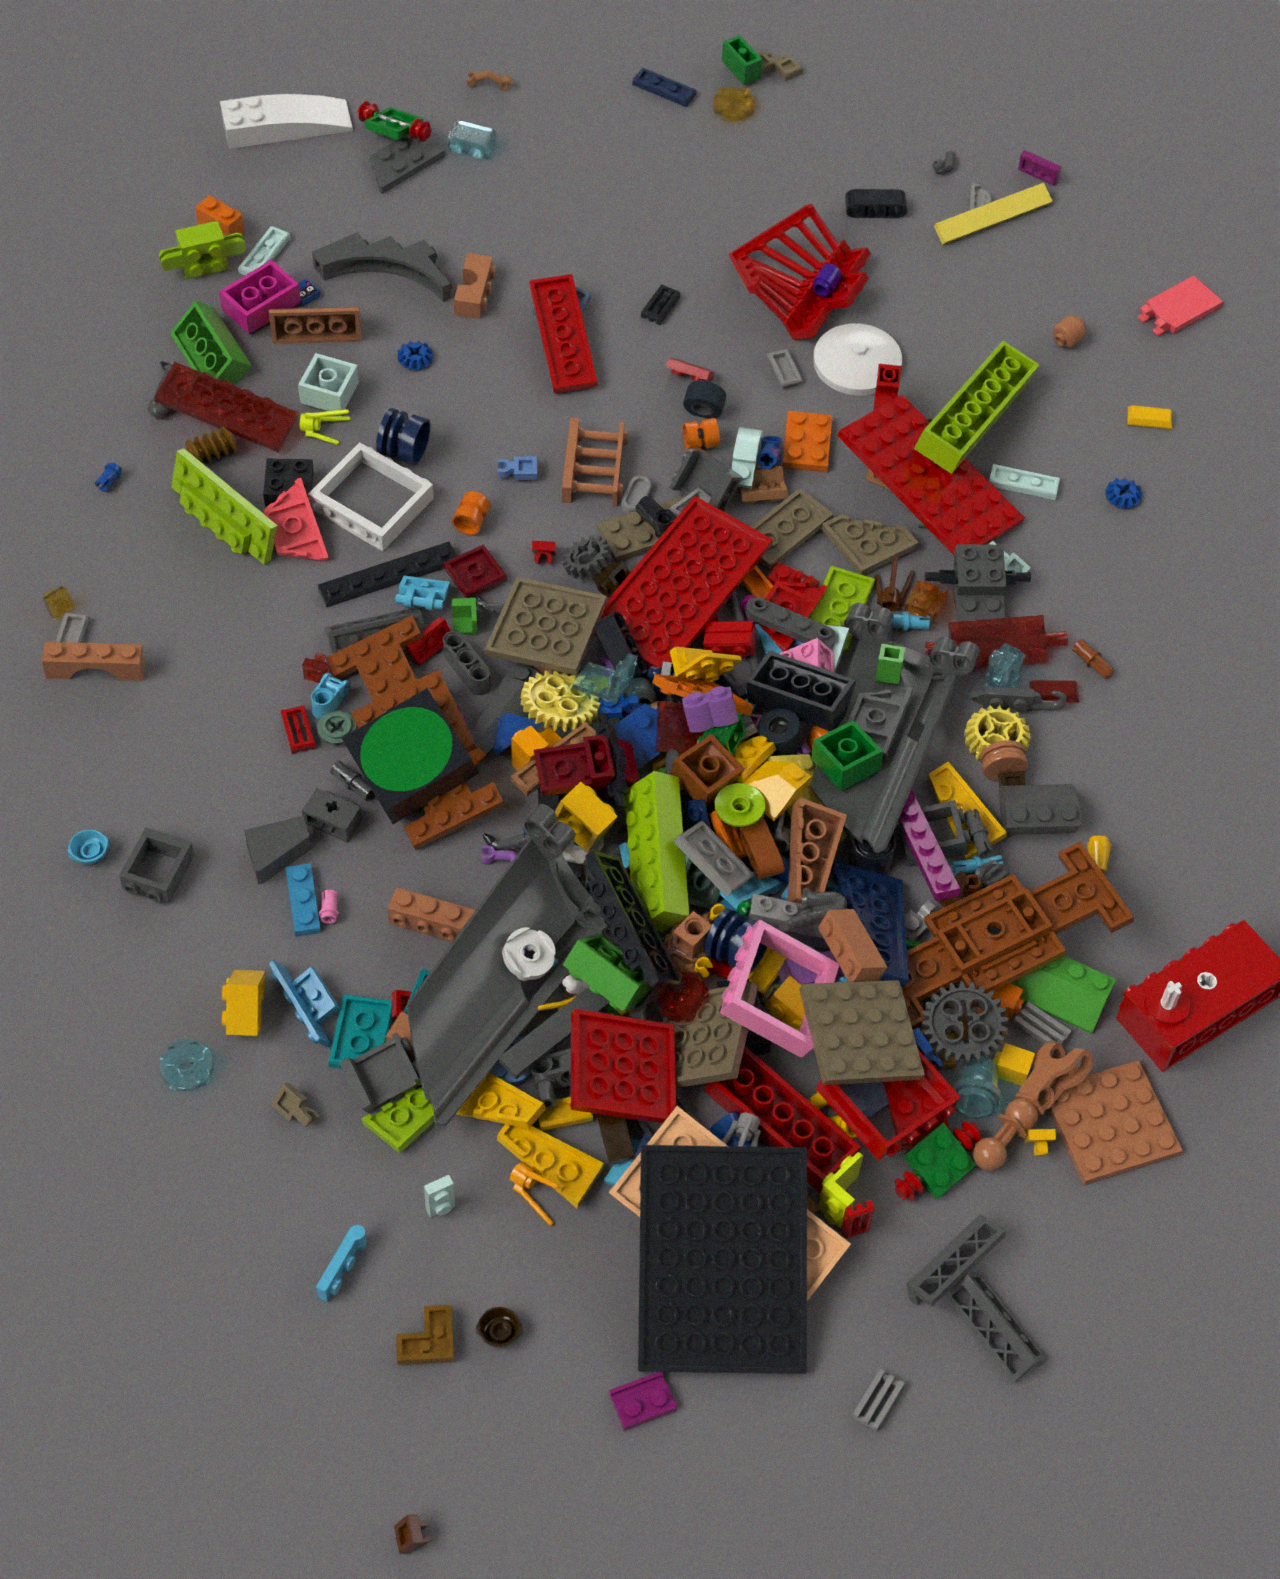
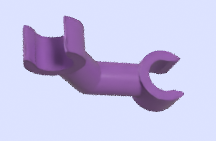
M486 845L482 847V853L491 855L481 856V862L483 864H492L495 860L512 862L517 853L508 850H495L492 846Z

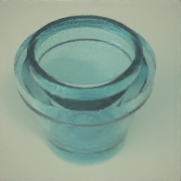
M980 1057L979 1064L976 1063L974 1058L970 1059L969 1066L966 1065L965 1061L962 1063L956 1082L952 1084L953 1089L961 1096L954 1107L960 1114L969 1118L979 1119L992 1116L1000 1110L1002 1093L999 1090L998 1069L993 1061Z

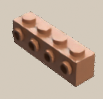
M396 887L388 906L389 924L453 942L476 910Z

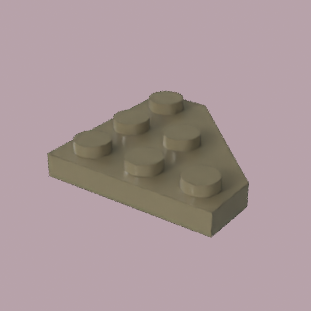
M842 514L822 523L821 528L856 572L861 575H865L893 561L894 555H897L899 558L917 549L919 544L906 527L896 525V528L883 526L882 522L864 519V521L852 520L850 516Z

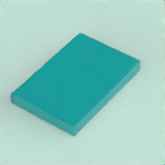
M343 994L328 1061L329 1068L342 1069L339 1062L348 1057L353 1060L386 1042V1035L390 1030L392 1022L391 1000Z

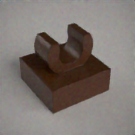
M408 1514L394 1525L399 1554H410L418 1546L422 1547L431 1540L428 1536H422L421 1530L427 1527L428 1524L426 1521H419L418 1514Z

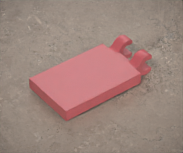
M1193 275L1147 300L1146 304L1140 308L1143 313L1138 316V319L1145 323L1151 318L1156 317L1157 320L1154 323L1157 327L1152 329V331L1157 336H1161L1168 330L1174 334L1221 308L1223 301Z

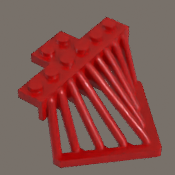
M808 204L732 251L729 257L749 293L755 294L783 322L791 338L796 340L814 337L822 323L827 320V316L832 309L848 308L854 303V299L863 290V286L869 279L865 272L859 271L866 264L871 253L868 247L850 250L845 240H841L838 244L813 204ZM808 217L812 219L833 252L830 253L803 220ZM792 227H797L826 261L820 262L787 236L785 232ZM773 239H779L816 270H808L767 246V243ZM760 250L763 254L807 280L794 278L752 259L748 255ZM823 265H836L841 271L842 277L833 292L825 297L816 294L813 290V281Z

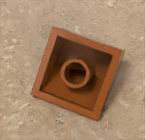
M711 734L675 758L670 775L679 777V785L693 800L705 799L707 807L715 801L721 789L733 784L745 768Z

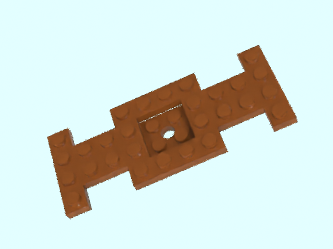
M412 615L326 657L336 679H341L358 670L373 702L351 712L358 728L428 688L467 753L477 748L439 669L419 679H416L402 648L423 638ZM464 782L451 791L440 794L430 800L423 807L426 816L404 826L413 847L417 850L506 805L494 782L472 793L467 782Z
M1081 841L1058 852V858L1068 873L1031 891L1027 887L1023 888L1016 876L1012 874L924 917V923L934 938L907 951L909 980L905 987L901 986L912 1030L922 1027V1022L925 1021L922 1018L924 1010L919 1001L932 996L933 993L940 992L941 987L946 989L950 987V983L954 985L963 981L965 986L969 988L971 982H974L976 990L984 985V993L987 994L1066 956V949L1056 934L1098 914L1111 933L1134 922V916ZM991 927H998L1002 930L997 935L988 933V929Z

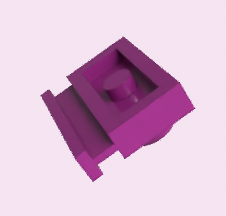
M662 1372L651 1374L609 1390V1396L612 1399L613 1406L624 1431L677 1411V1406L663 1378Z

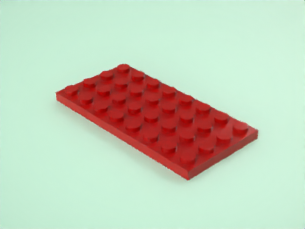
M903 395L839 430L837 437L953 555L956 544L988 545L1022 524L1025 519L966 458L951 474L914 449L921 434L930 422Z
M694 496L607 600L600 619L615 611L619 612L626 621L648 667L659 666L662 668L663 661L672 663L670 655L672 648H689L707 623L713 619L771 547L772 539Z

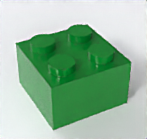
M854 720L813 740L812 761L840 791L881 771L883 750Z

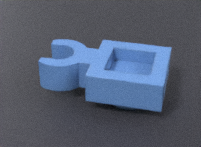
M514 456V462H510L507 459L498 460V468H505L498 469V477L506 478L514 475V480H537V456Z

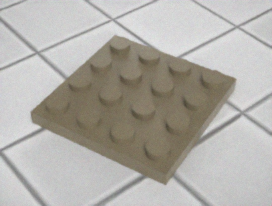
M516 577L485 647L486 656L577 675L595 633V622L600 620L607 604V596Z
M900 981L802 984L799 988L823 1085L921 1080L925 1074Z
M753 982L746 983L741 1000L754 1006L758 989ZM729 986L668 998L662 1023L674 1025L675 1083L677 1087H687L738 1077L748 1028L720 1014L723 1004L721 997Z

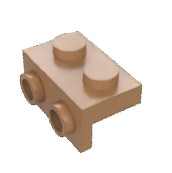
M775 466L771 467V469L755 468L752 489L738 487V493L742 502L756 503L759 500L779 501L783 498H788V490L783 480V467Z

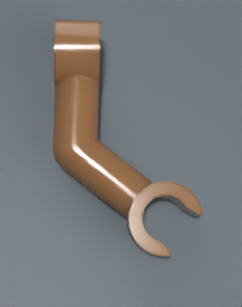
M490 70L479 73L471 71L468 73L470 79L465 80L470 87H473L479 81L489 79L499 84L503 91H508L509 86L513 83L512 77L508 75L500 76Z

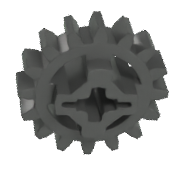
M592 535L587 540L583 537L580 543L573 542L572 548L566 549L568 553L562 555L564 559L562 564L569 576L572 575L574 579L579 575L581 579H584L588 574L590 577H593L594 572L601 573V568L608 566L607 561L612 560L611 554L613 552L607 540H602L601 536L594 539Z

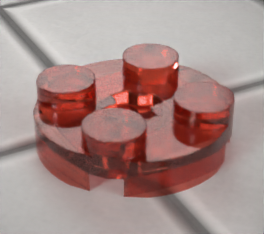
M693 972L681 973L683 976L681 979L685 987L680 991L675 992L662 989L659 994L658 1003L661 1005L659 1011L669 1021H692L696 1016V1012L703 1004L704 999L709 994V989L705 986L704 981Z

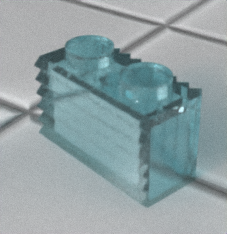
M455 120L454 126H452L448 134V149L450 151L468 154L469 156L472 155L475 158L487 160L496 144V130Z

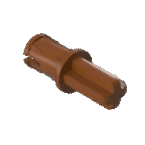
M1084 639L1079 640L1073 646L1072 650L1086 662L1087 667H1093L1104 679H1108L1113 675L1114 669L1101 658V653L1092 649Z

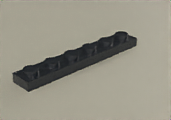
M448 541L318 584V591L326 607H330L399 584L403 576L420 577L444 569L443 563L457 557Z

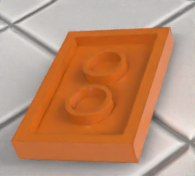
M798 411L787 412L783 468L827 472L832 415Z

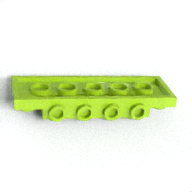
M186 449L178 450L171 488L180 494L179 503L185 508V512L197 517L200 520L201 526L210 528L218 540L228 543L231 546L232 552L241 555L249 552L263 565L270 562L278 525Z

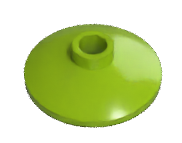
M734 783L719 791L715 798V811L723 822L735 827H746L761 819L765 811V799L762 793L755 787L744 783Z

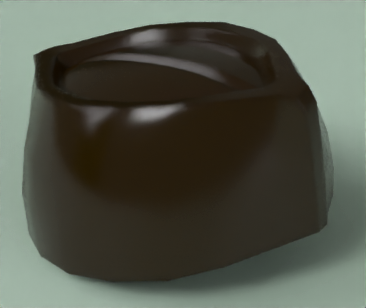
M493 1307L487 1310L476 1325V1334L487 1345L492 1347L508 1346L523 1333V1327L517 1315L512 1310L504 1307Z

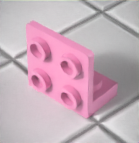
M818 638L779 653L834 672V652Z

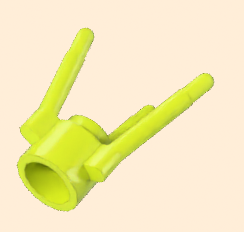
M349 410L302 413L300 416V431L306 432V437H314L339 445L340 442L338 440L315 433V431L320 430L321 422L350 421L351 418L349 416H336L348 414Z

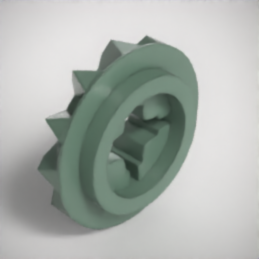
M344 711L329 712L322 716L318 722V735L323 739L324 743L330 742L333 746L335 743L344 745L342 738L356 730V722L350 714ZM341 726V732L338 730L333 732V727L338 728Z

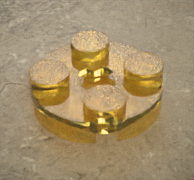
M721 87L714 97L713 110L716 115H721L724 121L732 123L742 122L746 120L747 116L753 114L755 101L748 88Z

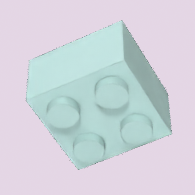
M315 353L298 384L300 403L326 411L345 410L359 384L357 365Z

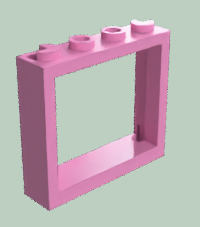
M759 919L752 927H747L746 933L741 938L744 942L735 955L737 963L728 976L727 980L730 984L722 994L723 1004L720 1014L802 1058L814 1048L806 1014H804L800 1030L797 1031L741 1000L759 943L817 974L815 983H834L839 963Z

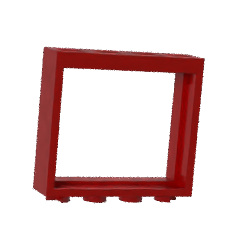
M919 1050L925 1075L921 1080L917 1081L939 1106L889 1141L881 1135L839 1087L841 1084L823 1085L821 1079L816 1087L819 1094L878 1161L887 1155L890 1158L901 1150L904 1143L912 1144L919 1138L920 1132L923 1130L931 1131L939 1123V1119L942 1117L948 1119L957 1111L954 1107L961 1096Z

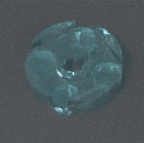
M183 1039L172 1043L164 1056L162 1054L159 1068L164 1082L169 1085L171 1090L192 1091L210 1082L214 1063L212 1054L206 1046L198 1044V1041L193 1039ZM184 1061L194 1064L187 1070L180 1068V1066H183Z

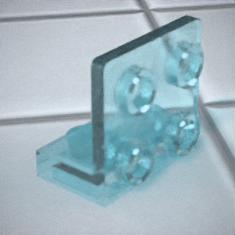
M628 653L623 661L618 662L616 671L588 662L572 683V688L579 690L583 694H591L602 698L604 701L617 703L633 681L637 656Z

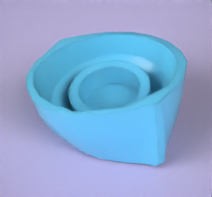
M83 830L75 834L70 840L68 855L71 861L78 864L94 865L106 856L111 846L108 838L101 832Z

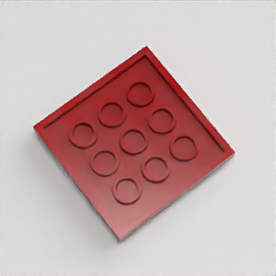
M574 1008L571 1012V1110L663 1124L676 1108L674 1025Z

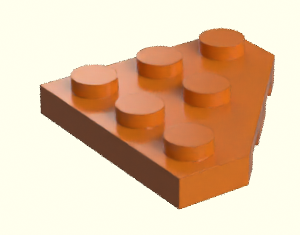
M655 674L653 684L660 687L662 693L687 697V695L693 692L707 693L713 688L721 686L714 681L687 680L686 678ZM732 693L737 714L751 715L754 706Z

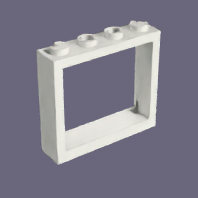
M360 442L308 494L309 502L314 512L381 551H384L434 499L433 484L429 480L419 477L410 469L400 466L391 458L379 454L372 447H367ZM361 462L415 492L382 528L328 497Z

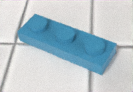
M311 863L286 867L295 937L321 933Z

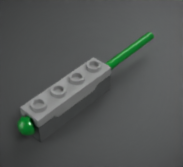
M754 893L750 903H748L749 901H742L736 910L737 913L747 916V920L753 918L758 921L760 919L776 929H779V925L784 921H788L791 917L795 918L799 914L803 915L807 911H813L812 908L803 910L800 903ZM822 920L788 931L790 937L805 945L830 950L818 929ZM906 939L907 950L922 944V942Z

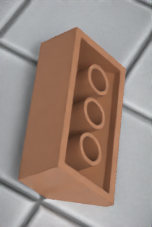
M360 307L282 308L269 310L273 344L361 341Z

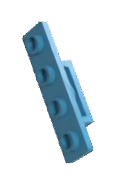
M275 960L270 961L269 965L273 970L271 972L272 977L283 986L285 990L283 995L288 1002L294 1004L297 1009L295 1012L297 1018L303 1024H306L309 1029L307 1032L309 1038L315 1044L320 1043L326 1047L330 1046L332 1043L320 1024L339 1010L340 1007L318 971L310 967L293 980L283 964Z

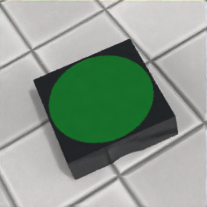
M428 688L342 738L392 824L399 822L424 807L436 796L451 791L479 774L471 757Z

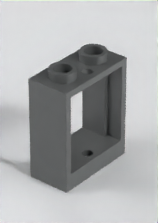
M952 800L921 807L927 822L951 816L953 818L957 838L938 842L945 858L967 855L966 845L971 844L967 829H962L961 824L965 823L962 808L957 809L956 801ZM899 826L908 867L917 866L914 855Z
M145 827L119 875L122 889L133 895L140 894L146 896L154 902L161 901L169 904L194 857L192 842ZM147 850L176 859L163 884L134 875Z

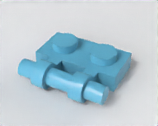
M403 576L399 585V594H396L395 603L404 604V607L409 608L419 606L425 607V610H442L450 590V582Z

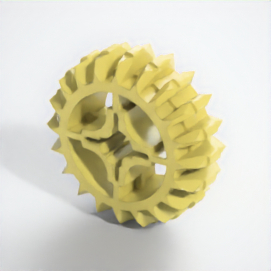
M990 705L987 711L981 708L978 713H973L971 719L967 721L964 732L965 744L969 747L970 754H976V760L980 759V754L985 747L995 742L1010 740L1011 736H1014L1015 740L1021 743L1025 751H1027L1031 738L1029 725H1025V718H1019L1018 712L1012 714L1010 707L1002 710L1000 705L997 709H993ZM981 729L985 730V735L983 736L979 733Z

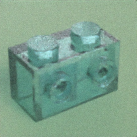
M1004 643L999 650L995 649L989 658L983 689L986 686L1014 688L1019 682L1025 654L1007 643Z

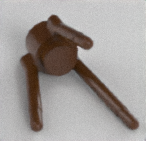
M897 555L893 557L890 586L886 587L883 592L879 575L874 576L878 596L877 604L890 611H895L903 606L904 597L915 573L914 570L910 571L903 589L899 593V590L895 587Z

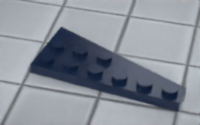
M833 860L831 873L840 893L847 900V908L855 910L887 965V969L880 980H898L900 985L905 987L909 976L903 880Z

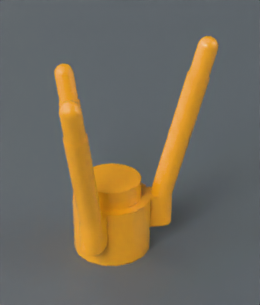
M518 1163L510 1175V1181L515 1183L513 1190L521 1194L549 1226H552L553 1221L525 1189H532L537 1181L554 1189H559V1185L535 1173V1170L524 1163Z

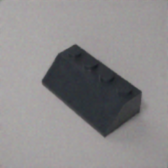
M770 650L746 681L749 703L769 710L788 709L795 712L800 721L829 731L836 729L844 719L856 684V680Z

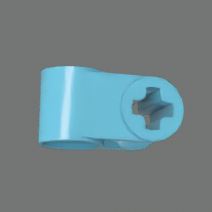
M325 673L311 694L312 714L314 717L321 719L325 714L335 711L346 698L350 689V681H341L332 677L331 673Z

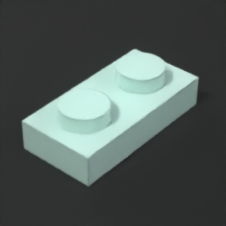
M449 1175L424 1186L426 1210L430 1218L436 1215H445L455 1207L454 1183Z

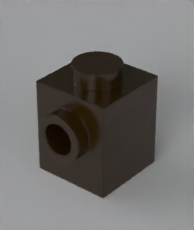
M623 562L611 563L607 567H603L601 569L602 572L597 573L593 581L601 594L610 597L627 578L630 571Z

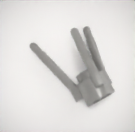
M741 1113L738 1121L733 1120L722 1142L727 1144L734 1132H736L735 1135L740 1138L738 1146L743 1147L745 1141H750L752 1138L751 1147H757L758 1138L761 1133L758 1130L760 1119L750 1113Z

